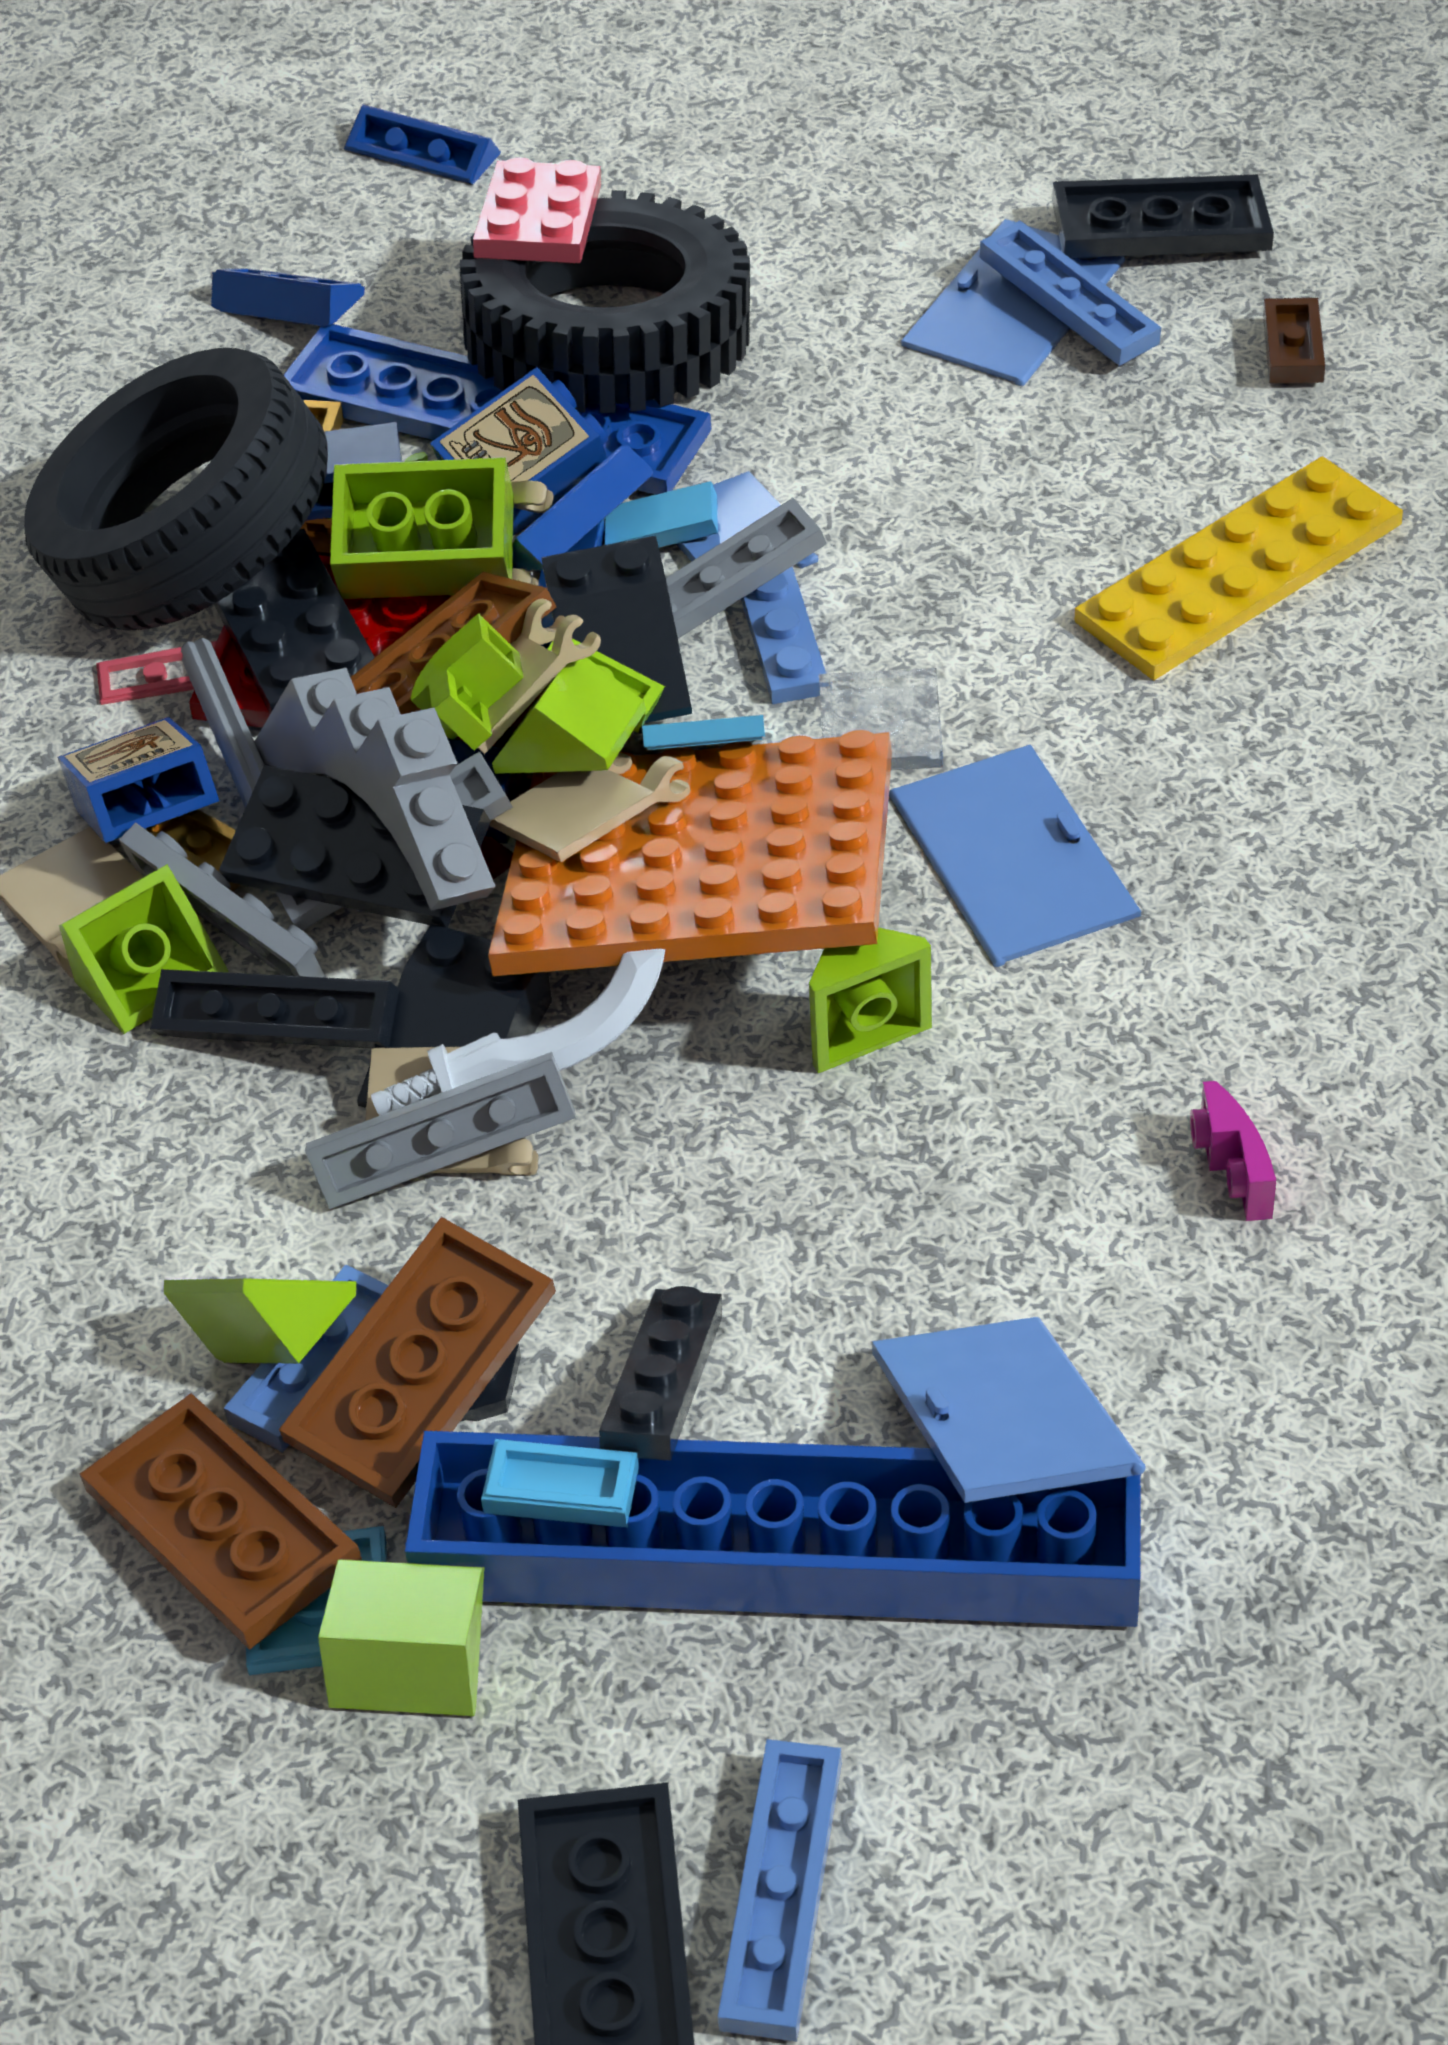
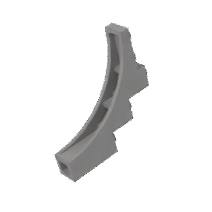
M347 668L291 679L254 741L264 765L334 778L351 788L372 808L392 834L411 866L431 911L488 897L496 886L450 777V773L456 766L457 761L435 707L401 715L390 687L357 694Z

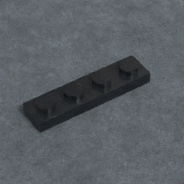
M161 969L150 1030L158 1035L181 1038L370 1049L389 1048L399 988L392 982L385 980Z
M676 1286L667 1290L655 1289L599 1429L600 1449L635 1452L638 1458L671 1461L721 1323L722 1294L704 1293L689 1286Z

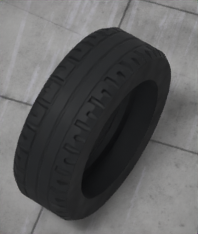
M224 347L197 351L168 361L137 377L105 399L83 418L53 451L38 474L26 503L24 528L28 551L76 610L85 619L94 624L127 631L152 629L185 619L219 602L247 583L284 549L302 527L319 498L327 474L328 445L325 432L274 362L263 355L243 349ZM211 461L181 491L141 516L149 505L172 484L199 466Z

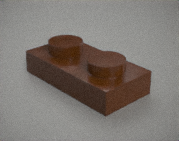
M1264 298L1263 322L1269 384L1324 383L1325 357L1318 298Z

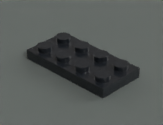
M1258 174L1053 182L1052 204L1062 252L1069 258L1092 260L1097 257L1107 256L1144 258L1149 255L1162 254L1197 256L1201 253L1233 252L1235 254H1249L1253 251H1272L1274 231Z
M305 529L299 530L284 549L252 579L214 604L269 714L272 713L291 679L347 668L351 677L375 658Z
M264 765L219 868L220 873L230 883L426 925L435 924L448 928L457 906L453 905L431 911L411 866L390 831L372 808L346 784L332 778ZM462 805L477 843L481 847L491 821L484 809Z
M668 1782L518 1799L534 2045H695Z

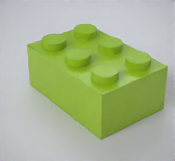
M506 458L334 465L330 565L341 597L343 599L454 595L482 572L512 579L514 494Z

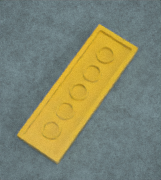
M1321 456L1075 607L1074 622L1155 681L1402 524L1403 510Z

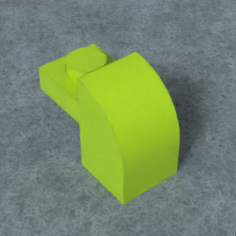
M478 613L429 660L415 682L411 701L421 710L435 707L446 736L452 740L459 736L473 750H476L492 736L488 708L524 678L520 654Z

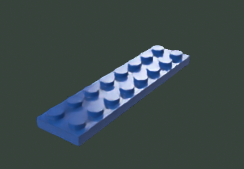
M336 324L327 327L321 326L284 373V376L302 400L341 402L343 418L370 425L397 422L398 432L431 440L438 438L502 392V390L494 386V377L484 379L478 373V364L472 365L466 355ZM652 399L646 400V410L631 412L628 403L615 404V413H600V404H587L585 412H578L582 417L591 414L605 431L608 442L603 444L607 458L621 445L625 446L627 444L653 469V475L637 490L655 495L674 489L711 432L710 413L673 404L660 407Z

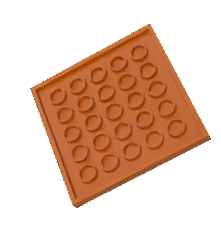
M855 730L847 732L841 737L812 739L808 736H792L777 743L753 745L747 741L731 742L721 748L693 750L689 747H676L658 754L636 756L628 752H619L629 755L632 759L631 768L619 775L639 785L650 767L659 758L668 756L683 762L684 768L672 775L670 783L676 779L687 782L690 786L689 795L679 802H656L562 862L516 840L488 956L492 975L502 976L619 966L624 953L650 949H665L663 962L877 944L892 762L889 732L873 734L866 730ZM533 772L529 790L558 772Z

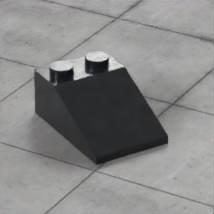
M656 536L541 557L546 587L557 606L551 611L553 623L561 615L564 617L569 615L581 617L583 623L574 630L572 634L573 639L582 643L590 632L598 634L601 639L598 652L665 686L657 705L645 723L692 714L666 577Z
M430 924L405 965L397 986L399 994L389 1048L437 1047L442 1044L445 1047H463L491 1033H497L501 1039L535 1033L552 1003L548 972L493 976L488 956L491 939ZM370 1065L357 1099L358 1106L364 1108L367 1106Z

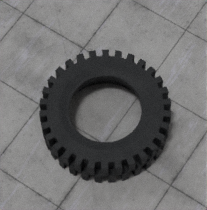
M612 190L611 198L597 199L581 263L474 258V234L471 236V245L465 244L462 251L460 282L464 347L467 350L470 363L472 365L478 364V373L484 379L494 377V386L502 391L537 367L551 383L560 380L567 387L577 404L575 409L578 412H585L587 404H600V413H615V404L628 403L631 412L646 410V400L655 399L658 405L662 407L674 404V393L677 392L686 399L699 395V383L711 389L720 383V373L729 376L736 369V360L742 361L746 355V346H749L750 255H747L748 248L744 240L739 241V233L733 227L724 229V220L717 215L705 218V209L693 204L686 210H682V202L679 199L668 197L661 204L655 202V194L641 192L637 199H627L626 191ZM600 285L631 286L663 293V295L645 302L619 307H587L565 303L549 297V295L569 289Z

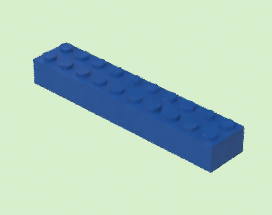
M424 1431L405 1547L407 1563L484 1567L483 1601L1138 1627L1141 1580V1475L964 1503L931 1448L678 1439L671 1461L638 1458V1474L626 1528L485 1514L483 1512L481 1498L495 1439L600 1449L599 1437Z

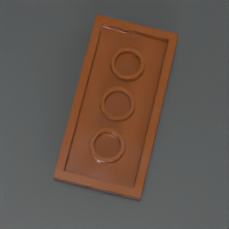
M482 572L350 678L357 694L390 687L401 715L420 711L421 709L411 701L412 690L417 678L433 655L478 613L507 642L512 644L521 635L526 612L534 601L547 599L552 603L551 608L544 612L541 619L557 606L546 587Z
M441 1217L279 1428L283 1441L394 1508H397L416 1482L424 1431H454L555 1294L556 1290L553 1279Z
M192 1393L79 1474L86 1491L249 1650L331 1588L339 1559L362 1560L358 1545Z

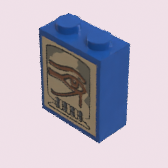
M536 367L430 444L437 460L505 457L511 482H542L546 485L547 490L553 493V506L607 458L603 444L608 442V438L601 425L591 414L582 417L575 409L577 404L572 394L560 380L551 383ZM513 508V535L519 533L544 513Z
M170 717L58 756L78 814L105 843L121 838L135 822L146 829L220 801L202 746Z

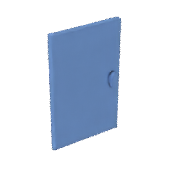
M1005 219L993 234L1016 222ZM1030 227L1062 252L1059 235ZM979 249L901 340V346L1015 382L1018 386H1024L1070 330V327L980 259ZM1124 256L1097 257L1092 260L1071 258L1105 285L1125 262Z
M1031 744L893 788L889 791V797L994 967H1000L1007 961L1141 916V910ZM1075 840L1077 841V843L1072 844L1069 843V841Z
M1039 1317L872 1341L873 1356L964 1503L1141 1475L1146 1469L1143 1461Z

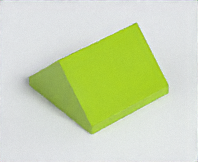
M588 658L568 663L541 692L492 762L494 772L497 774L608 770L645 713L644 700Z
M168 864L59 925L74 981L123 1034L152 1018L161 969L229 973Z
M878 927L877 944L824 948L809 981L812 1062L818 1074L932 1028L931 945L925 937Z
M246 1278L164 1280V1295L216 1359L224 1363L299 1364L356 1296V1281Z
M339 1559L318 1636L329 1708L475 1716L484 1567Z

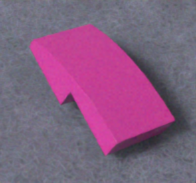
M1217 1081L1203 1082L1201 1109H1191L1190 1129L1194 1149H1206L1210 1171L1226 1170L1230 1198H1242L1246 1221L1273 1219L1276 1177L1268 1151L1258 1130L1241 1105Z

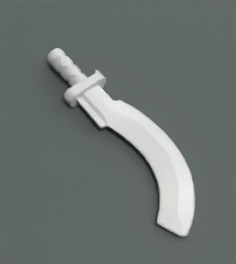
M665 949L624 953L611 981L599 997L583 1011L557 1026L509 1039H501L497 1033H491L450 1053H447L443 1044L428 1050V1056L433 1069L422 1072L419 1076L416 1075L415 1077L408 1078L402 1081V1083L389 1086L384 1091L380 1090L371 1094L379 1116L437 1095L440 1092L448 1091L550 1052L553 1053L559 1071L586 1060L616 1040L638 1017L659 979Z

